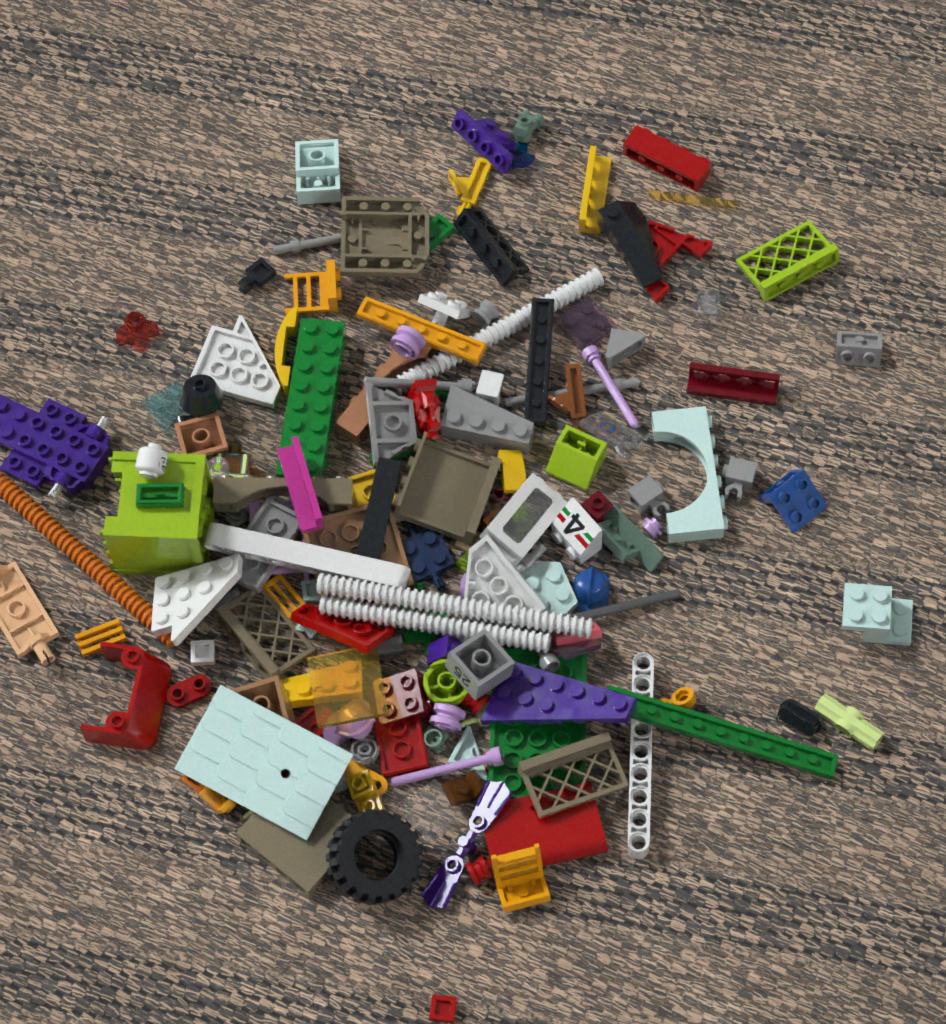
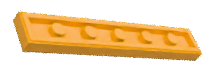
M367 296L356 313L357 318L396 333L401 325L409 326L422 334L426 340L425 345L477 366L487 349V344Z

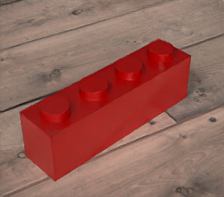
M636 125L623 143L624 156L696 192L700 190L711 174V162L705 157L697 156L687 148L679 147L669 139L660 137L647 128Z

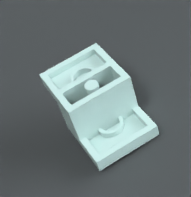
M845 583L842 629L864 631L863 642L910 646L913 600L892 598V586Z

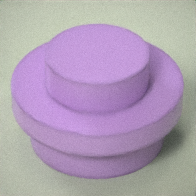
M646 517L644 519L645 522L641 526L653 538L657 535L661 536L660 529L662 526L655 518L650 520Z

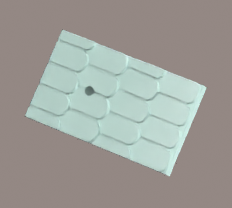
M220 685L174 769L307 840L353 754ZM283 769H287L288 776L286 778H283L281 776V771Z

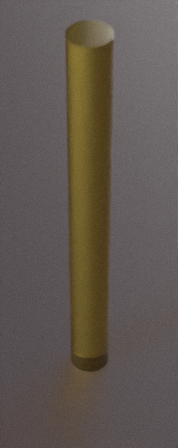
M649 190L648 197L650 199L735 209L736 200Z

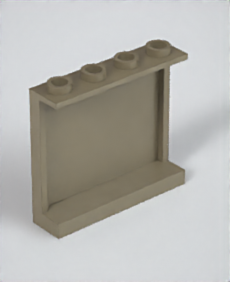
M425 431L422 439L417 438L413 451L417 452L415 458L410 456L406 469L410 470L408 476L403 475L399 488L403 489L401 495L397 493L392 504V507L396 508L394 517L471 545L502 459L493 456L491 463L426 440L428 432Z
M329 799L307 840L255 812L236 832V836L240 843L310 899L316 893L315 887L328 874L327 868L330 865L329 862H326V854L329 853L328 842L334 836L332 833L343 821L352 816L347 813L348 810L342 803L338 801L335 803Z

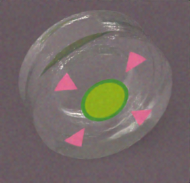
M214 457L208 461L212 480H214V477L229 475V465L224 458Z

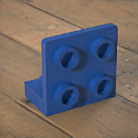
M804 469L791 470L758 496L764 504L772 503L791 532L798 531L827 508L826 502Z

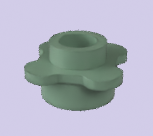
M434 728L427 729L424 735L426 749L434 750L436 753L443 752L444 742L448 739L447 732H440Z

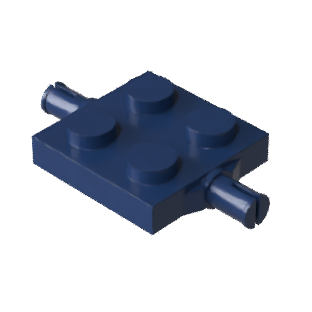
M406 523L405 527L410 536L401 542L409 568L411 569L414 585L417 582L432 580L437 591L441 590L438 582L442 589H444L446 585L441 575L445 571L456 567L441 534L430 529L418 532L413 523H410L413 529L411 530L409 524Z

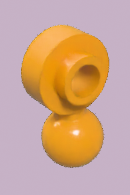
M682 687L672 694L671 699L662 697L657 700L691 709L695 705L697 698L691 688Z

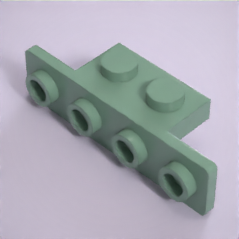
M603 494L613 504V508L604 515L603 522L597 523L602 529V543L622 562L636 557L650 572L654 571L664 555Z

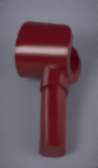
M496 488L490 491V493L495 494L497 498H491L489 502L491 504H497L501 501L507 502L512 496L506 495L501 488Z

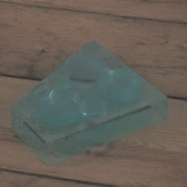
M180 379L141 401L142 406L164 436L168 434L173 422L181 415L182 408L179 404V397L183 384Z

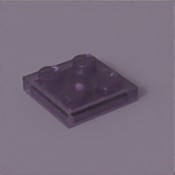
M589 296L554 320V324L581 352L586 347L595 345L610 334L611 328H617V324Z

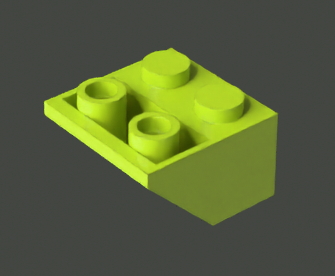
M566 424L556 441L546 473L587 491L607 456V443Z

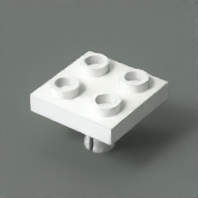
M429 291V293L420 294L417 301L436 310L432 322L443 327L448 316L455 319L469 318L473 309L467 307L466 302L455 299V301L447 299L448 295L440 291Z

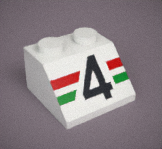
M574 497L571 498L553 520L551 536L557 544H563L571 560L574 561L576 559L581 565L602 549V529Z

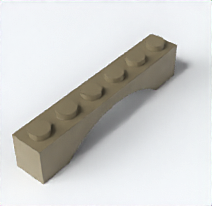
M222 475L214 477L213 505L215 512H238L260 499L271 496H290L285 478H279L275 475H270L266 478H257L253 475H246L244 477ZM314 476L311 478L318 504L328 512L337 513L353 509V478L346 476H337L335 478Z

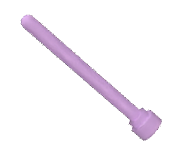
M596 345L586 347L582 351L583 359L587 364L594 366L630 426L637 428L639 422L602 364L600 350Z
M500 746L493 747L485 755L393 777L391 784L393 786H400L485 764L493 765L494 767L504 765Z

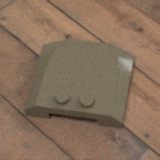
M342 196L340 276L418 278L429 260V215L421 206L420 199L418 197Z

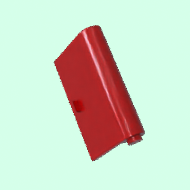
M591 782L585 783L582 790L592 794ZM581 784L573 785V786H575V787H577V788L580 789ZM564 787L560 798L572 801L575 800L577 793ZM560 789L546 792L558 796ZM530 795L510 799L490 827L484 832L490 858L486 859L485 862L493 876L491 855L496 854V856L534 847V844L537 843L540 846L543 867L608 852L596 800L539 819ZM543 795L539 801L542 810L552 808L555 802Z

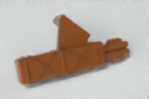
M579 363L565 365V375L568 391L554 397L550 395L548 402L565 415L570 412L571 420H575L572 427L587 434L588 426L586 425L588 424L584 421L587 418L581 365Z

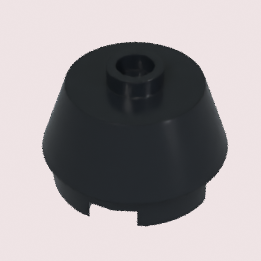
M204 374L188 378L183 385L179 397L181 408L184 412L186 411L191 414L193 419L212 414L217 410L220 411L224 401V394L212 377Z

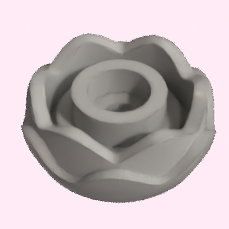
M362 738L352 743L349 752L353 754L352 760L357 764L370 765L378 758L380 749L374 740Z

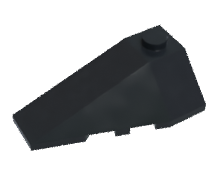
M616 200L599 209V227L643 289L662 280L663 276L647 218L635 202Z

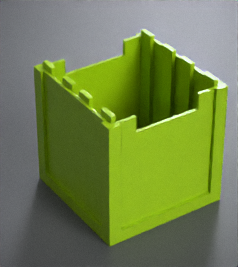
M113 451V456L109 457L108 461L112 465L111 473L113 477H120L115 478L116 486H121V489L118 491L120 496L117 516H105L104 529L100 530L99 534L101 538L105 539L103 545L105 549H108L106 550L107 557L112 558L110 566L115 569L117 574L164 576L209 562L210 550L203 545L209 524L213 523L214 485L206 454L167 453L168 461L165 473L158 476V479H150L140 476L139 471L135 468L138 452ZM184 483V508H137V484ZM142 491V493H178V491Z

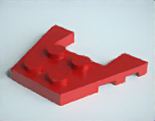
M651 220L647 221L660 269L681 248L698 260H701L713 247L711 241L705 240L704 242L696 239L694 235L688 233L685 235L676 232L674 228ZM660 280L645 289L653 301L658 303L670 291V286Z

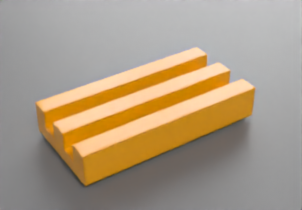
M277 574L266 582L263 589L291 620V612L288 611L269 587L272 586L292 609L291 612L304 605L305 602L281 574ZM277 581H279L292 595V597L298 602V607H296L291 602V600L285 595V593L279 588V586L276 584Z
M118 618L75 635L83 658L102 651L100 643L86 649L84 648L90 644L116 634H120V636L104 642L120 644L127 641Z

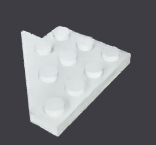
M239 315L233 331L214 325L211 326L191 377L199 374L208 375L215 380L224 395L274 409L281 386L243 316Z
M489 534L469 549L464 599L465 597H468L469 600L474 598L478 602L483 600L484 603L490 601V604L497 602L498 605L504 603L505 606L510 604L514 608L516 606H519L520 609L526 607L527 610L534 608V611L540 609L541 612L547 608L545 603ZM487 620L485 624H489V622L491 623V620ZM495 621L492 624L495 626L496 624H498V621ZM509 623L507 628H510L511 626H513V624ZM464 637L460 638V642L466 641Z
M239 553L155 578L151 632L154 636L157 637L171 633L172 643L178 646L242 577L243 559Z

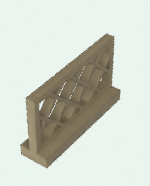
M262 588L259 594L264 599L263 605L249 603L250 598L257 593L248 590L225 606L222 605L215 609L214 620L262 677L267 679L277 675L280 676L308 658L316 649L300 631L295 630L296 626ZM235 607L246 608L245 615H234L231 609ZM248 608L262 610L261 619L247 617ZM275 611L278 615L277 621L263 619L264 612ZM246 622L260 624L258 633L249 632L245 628ZM262 625L276 626L275 635L261 633ZM278 628H289L292 631L291 637L277 636ZM260 639L274 641L273 649L262 648L259 644ZM276 641L290 643L289 652L275 650ZM293 643L303 644L307 650L303 653L292 652ZM274 655L288 657L287 663L278 667L273 661Z
M608 731L519 762L518 774L525 783L539 819L629 788L628 781L611 744L612 739ZM608 751L611 758L609 766L595 761L598 754ZM583 760L590 763L586 774L574 769L577 761ZM593 765L606 770L602 781L589 775ZM561 768L568 771L564 782L551 776L554 769ZM571 773L584 778L580 789L567 783ZM608 773L619 776L621 783L615 786L606 783L605 780ZM540 776L546 779L542 789L532 786L529 778ZM586 780L600 785L597 792L591 794L582 790ZM548 781L562 786L558 796L544 791ZM564 787L577 793L575 800L567 801L560 798ZM542 795L555 801L552 808L542 810L539 803Z

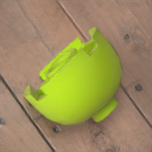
M447 659L433 662L423 676V686L427 697L434 704L447 703L454 706L459 705L468 692L445 667Z

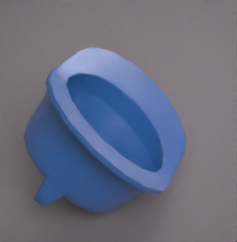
M594 567L580 572L575 577L572 587L578 601L576 608L584 612L608 606L610 583L606 574L600 570H595Z

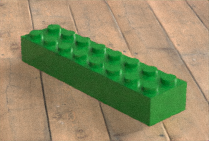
M301 318L280 449L291 446V437L298 436L310 478L314 476L325 477L347 338L346 324L341 321ZM278 457L275 475L279 478H285Z

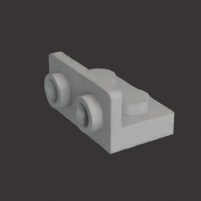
M837 330L836 364L880 367L882 334Z

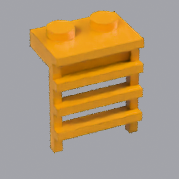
M335 259L326 260L327 271L284 274V280H293L294 307L298 309V315L300 313L312 314L321 312L322 314L332 311L334 313L339 312L338 300H342L341 287L337 285V281H341V270L336 268ZM311 278H319L320 306L312 307ZM298 279H306L307 307H299ZM285 308V314H288L292 308Z
M539 843L534 844V847L507 854L491 855L495 885L504 913L551 901L544 877Z

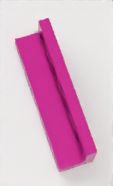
M295 436L291 437L292 445L277 449V454L301 533L305 534L323 529L324 523L299 438Z

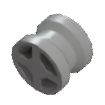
M483 300L480 303V307L474 309L471 315L478 324L486 328L490 326L492 319H497L499 311L491 302Z

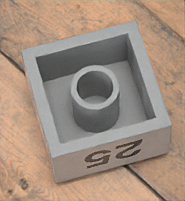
M484 628L448 652L445 667L471 697L476 700L512 675L515 661Z

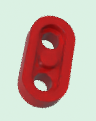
M197 674L172 685L166 693L168 704L173 708L180 709L207 697L212 690L211 681L207 676ZM197 683H203L202 687H195ZM175 693H182L180 697H174Z

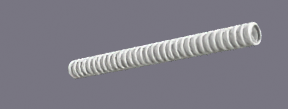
M323 594L319 605L321 615L327 613L328 616L334 614L335 617L340 615L344 619L346 617H349L350 620L356 618V621L363 619V622L369 620L370 623L377 622L379 625L384 623L385 626L392 624V627L398 625L399 628L404 626L407 630L413 628L414 631L418 629L421 632L427 630L428 633L433 631L436 635L442 633V636L449 634L453 637L456 635L457 638L464 637L465 640L485 628L500 643V646L507 644V647L513 645L514 648L522 647L523 650L529 648V651L536 649V652L542 650L546 654L549 652L551 635L548 632L547 634H543L542 631L536 633V630L529 632V629L523 631L519 627L517 629H514L513 626L507 628V625L500 627V624L494 626L490 622L485 624L484 621L478 623L477 620L471 622V619L465 621L464 618L457 619L455 616L449 618L448 615L442 617V614L436 616L435 613L428 614L426 611L421 613L418 610L413 612L412 609L407 611L406 608L401 610L397 606L392 608L389 605L387 607L382 604L378 606L376 603L372 605L368 601L363 603L361 600L359 602L353 599L349 601L347 598L343 600L339 596L335 598V596L331 595L328 597V595Z

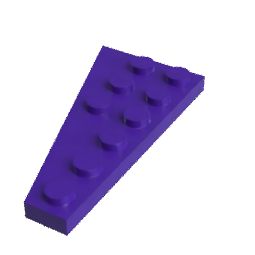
M515 662L512 675L497 686L480 721L482 725H491V722H502L503 725L512 724V722L563 724V721H574L576 724L584 723L585 721L628 723L638 702L636 698Z

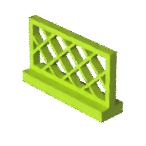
M808 220L737 258L736 264L760 291V296L766 302L839 262V248L834 243L830 244L812 222ZM809 229L812 237L800 236V232ZM785 240L795 241L793 247L781 246V244ZM798 242L810 243L809 249L797 248ZM813 244L825 247L819 251L812 250ZM767 250L776 251L775 257L763 256V253ZM779 252L791 253L790 259L778 258ZM795 254L807 255L801 261L793 260ZM748 260L758 261L756 267L746 266L744 262ZM761 262L773 263L772 269L760 268ZM776 264L788 265V268L782 271L775 270ZM758 274L770 275L769 278L762 282L757 279Z

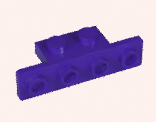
M458 109L451 125L452 128L502 174H507L514 158L508 150H513L516 142L509 137L510 135L500 129L494 120L489 118L474 120L463 109Z

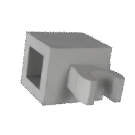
M731 457L729 465L724 464L721 477L725 478L724 486H727L724 495L726 499H728L729 493L735 492L739 502L742 498V490L752 491L758 463Z
M650 475L627 490V500L640 515L650 510L653 517L659 520L660 513L657 511L658 509H664L666 513L670 512L668 503L663 501V486L659 481H654Z

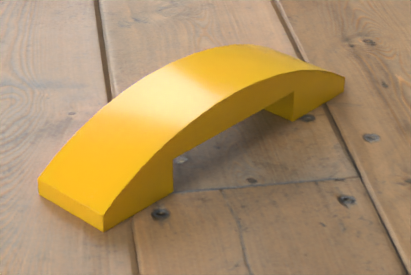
M293 307L284 318L275 342L276 370L280 386L285 395H289L292 376L291 366H285L288 337H297L299 315L296 307Z

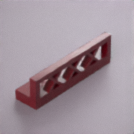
M690 362L686 394L776 406L780 374Z

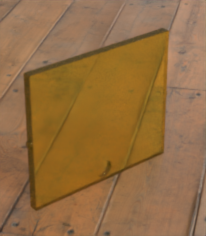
M377 647L367 654L353 648L307 658L318 729L389 715Z

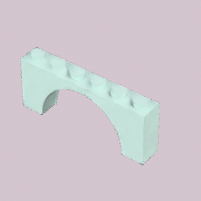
M706 406L652 412L651 423L654 441L671 442L687 448L701 461L707 476V483L702 494L692 504L679 511L666 513L668 542L724 538V530L728 529L727 516L722 515V509H725L724 496L719 495L722 482L721 476L716 475L715 469L719 467L718 456L717 454L713 455L712 449L715 448L714 434L710 435L709 428H712L711 414L707 415Z

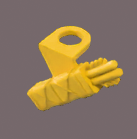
M479 157L476 160L470 178L456 177L452 169L448 170V180L457 196L461 195L460 203L462 205L458 206L456 215L459 216L464 208L475 207L479 195L492 169V164L487 159Z

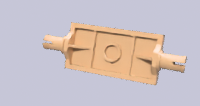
M14 561L8 565L0 564V628L19 659L35 651L41 664L48 665L49 663L45 656L52 663L55 660V655L46 643L57 638L60 634L17 563Z

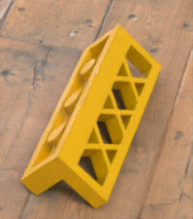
M591 145L579 216V232L601 234V228L598 225V210L605 207L611 157L596 156L597 146Z

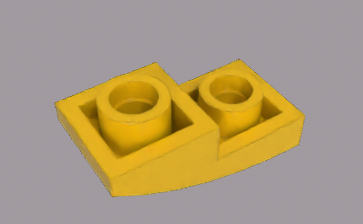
M499 450L497 457L502 459L500 463L502 471L500 480L504 493L515 494L526 480L521 450Z
M368 769L346 778L352 800L356 802L359 813L370 809H375V811L385 810L380 794Z

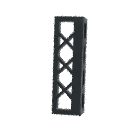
M464 208L453 223L454 227L501 286L508 285L515 275L528 273L529 267L481 208Z

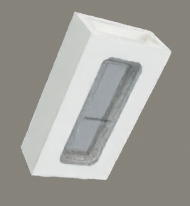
M532 473L479 537L482 539L489 534L511 563L516 566L568 502L563 499L560 493L552 490L541 477Z

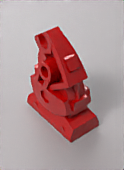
M436 378L415 380L406 397L413 400L414 415L419 432L422 436L425 431L428 432L426 439L429 440L440 439V435L437 430H440V402L438 395L435 393Z

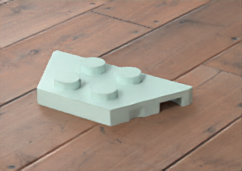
M535 561L536 565L530 571L527 570L522 576L547 606L542 612L548 611L550 614L556 612V615L572 612L578 606V601L561 563ZM545 630L543 634H547V632L549 633V630Z

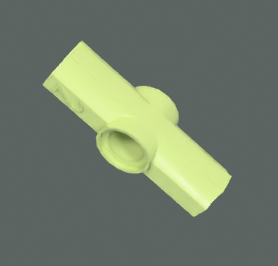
M826 693L822 695L814 707V711L832 723L837 732H843L846 738L852 737L872 751L877 748L885 735L883 731L866 721L860 711L851 706L845 707Z

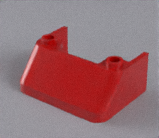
M101 641L100 647L105 660L122 662L127 669L136 670L137 672L128 711L111 713L107 717L104 727L81 724L80 729L85 742L149 750L157 743L167 700L166 693L172 678L171 667L167 662L139 647Z

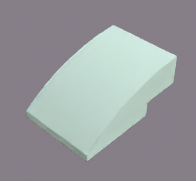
M338 139L295 142L298 205L341 202Z

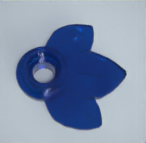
M518 142L513 150H508L514 156L508 171L514 168H525L534 162L535 155L528 153L527 143Z

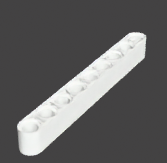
M220 523L209 524L203 545L212 551L229 555L239 553L243 558L320 575V573H324V576L331 574L332 577L337 575L339 578L346 577L347 580L349 578H353V581L360 579V582L367 580L368 583L373 581L377 585L378 583H382L383 586L389 584V587L396 585V588L403 586L406 589L411 571L410 568L404 565Z
M641 652L633 658L632 692L653 698L654 660L650 654ZM646 664L648 665V668L640 669L638 668V665ZM643 685L646 686L648 690L639 691L637 687ZM631 719L627 850L632 858L643 859L647 856L650 845L652 725ZM642 729L647 734L641 736L636 734V731ZM644 752L647 756L638 758L635 756V753ZM643 774L646 779L640 781L635 779L634 776ZM640 796L646 801L637 803L633 799ZM641 819L645 824L636 826L633 821ZM635 842H641L644 844V848L635 849L632 845Z

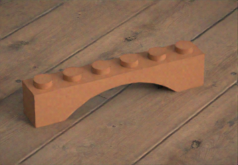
M425 345L420 350L416 359H408L393 349L389 359L379 365L374 377L396 378L398 374L401 375L402 372L408 371L409 368L413 369L415 365L420 366V362H426L428 358L431 359L438 350ZM363 385L359 395H355L350 400L348 408L344 412H340L335 419L336 432L357 446L370 432L365 385ZM374 386V387H376V388H378V389H381V390H383V389L385 388V387H380V386Z

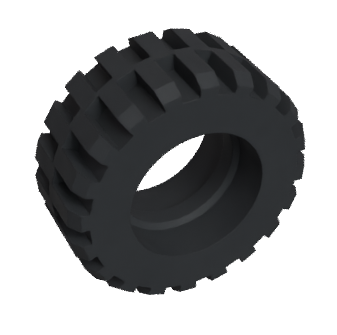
M370 809L346 819L332 833L334 836L327 845L329 853L326 854V862H329L330 865L327 871L335 879L332 882L336 888L340 887L343 890L341 894L345 897H352L354 902L360 904L363 902L367 903V905L383 904L401 897L403 893L408 892L413 887L412 883L417 881L420 875L418 869L423 864V860L420 859L423 849L422 846L417 844L416 840L420 839L417 832L412 833L410 830L412 825L408 821L403 822L400 820L402 816L396 813L389 814V811L384 809L379 811ZM376 834L381 836L393 849L394 867L392 872L384 879L371 880L365 877L355 864V845L366 835Z

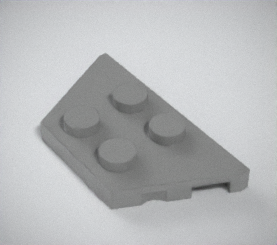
M366 382L365 392L373 466H377L379 457L391 459L414 447L417 440L413 400L404 396H398L387 389L383 391L374 387L373 383Z

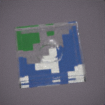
M433 779L399 808V811L430 844L467 814V811L461 805L451 806L442 785L436 779Z

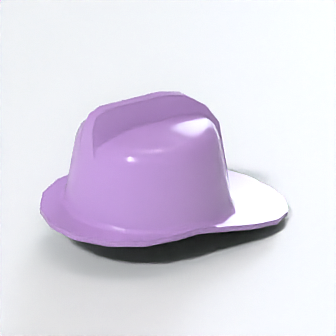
M354 700L333 715L324 726V739L334 745H341L350 738L358 740L366 737L371 732L376 721L374 716L371 715L369 704L365 700Z

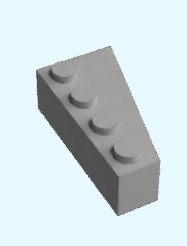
M450 386L440 424L442 435L530 453L535 435L533 422L458 387Z

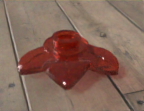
M131 312L126 316L124 325L117 329L116 343L118 346L130 343L136 351L144 352L149 346V337L159 336L158 325L154 321L146 320L145 316L139 312ZM134 321L139 322L137 325H132Z

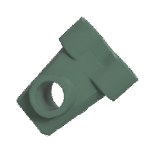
M524 110L518 116V122L513 128L515 139L522 143L530 142L533 131L536 128L539 129L544 124L545 118L541 114L532 115L529 111Z

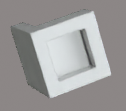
M482 370L476 396L499 406L500 390L504 375Z

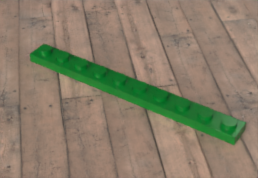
M608 686L607 690L636 698L638 703L631 715V719L832 780L834 777L839 756L837 754L615 686Z

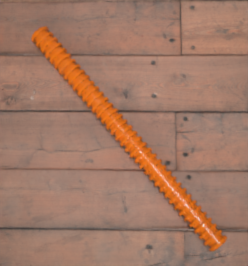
M0 470V497L5 502H8L10 506H13V509L18 511L24 519H27L34 528L42 532L43 536L52 541L53 545H57V548L63 554H66L82 571L91 576V579L96 581L98 585H101V588L106 590L108 594H111L112 598H116V601L121 603L122 607H126V610L131 612L132 616H136V619L141 621L142 625H146V628L151 630L152 604L143 599L142 595L133 590L126 581H123L106 563L98 559L97 555L88 550L87 546L78 541L77 537H74L67 528H64L58 520L49 515L48 511L39 506V503L35 502L29 494L20 489V486L15 485V482ZM171 633L157 636L163 643H166L168 648L175 647V645H172Z

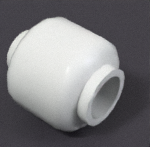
M149 443L148 447L145 446L139 449L135 468L139 471L140 476L158 479V476L165 473L168 454L162 450L161 445Z

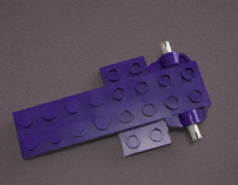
M0 395V445L12 450L1 465L0 470L37 490L41 488L45 480L52 483L54 487L48 493V496L53 500L57 499L61 491L75 495L83 488L89 490L97 477L101 475L102 470L108 463V458L113 456L110 450L111 440L105 431L110 420L102 416L97 425H85L88 421L86 415L50 398L38 413Z

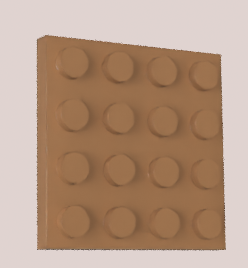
M368 505L322 516L324 528L302 534L304 542L357 554ZM391 509L380 560L404 565L409 568ZM411 571L406 589L414 587ZM314 574L315 580H316V583H317V579H318V576H319V575Z

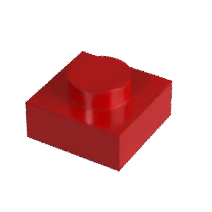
M432 994L429 1021L454 1024L457 997Z

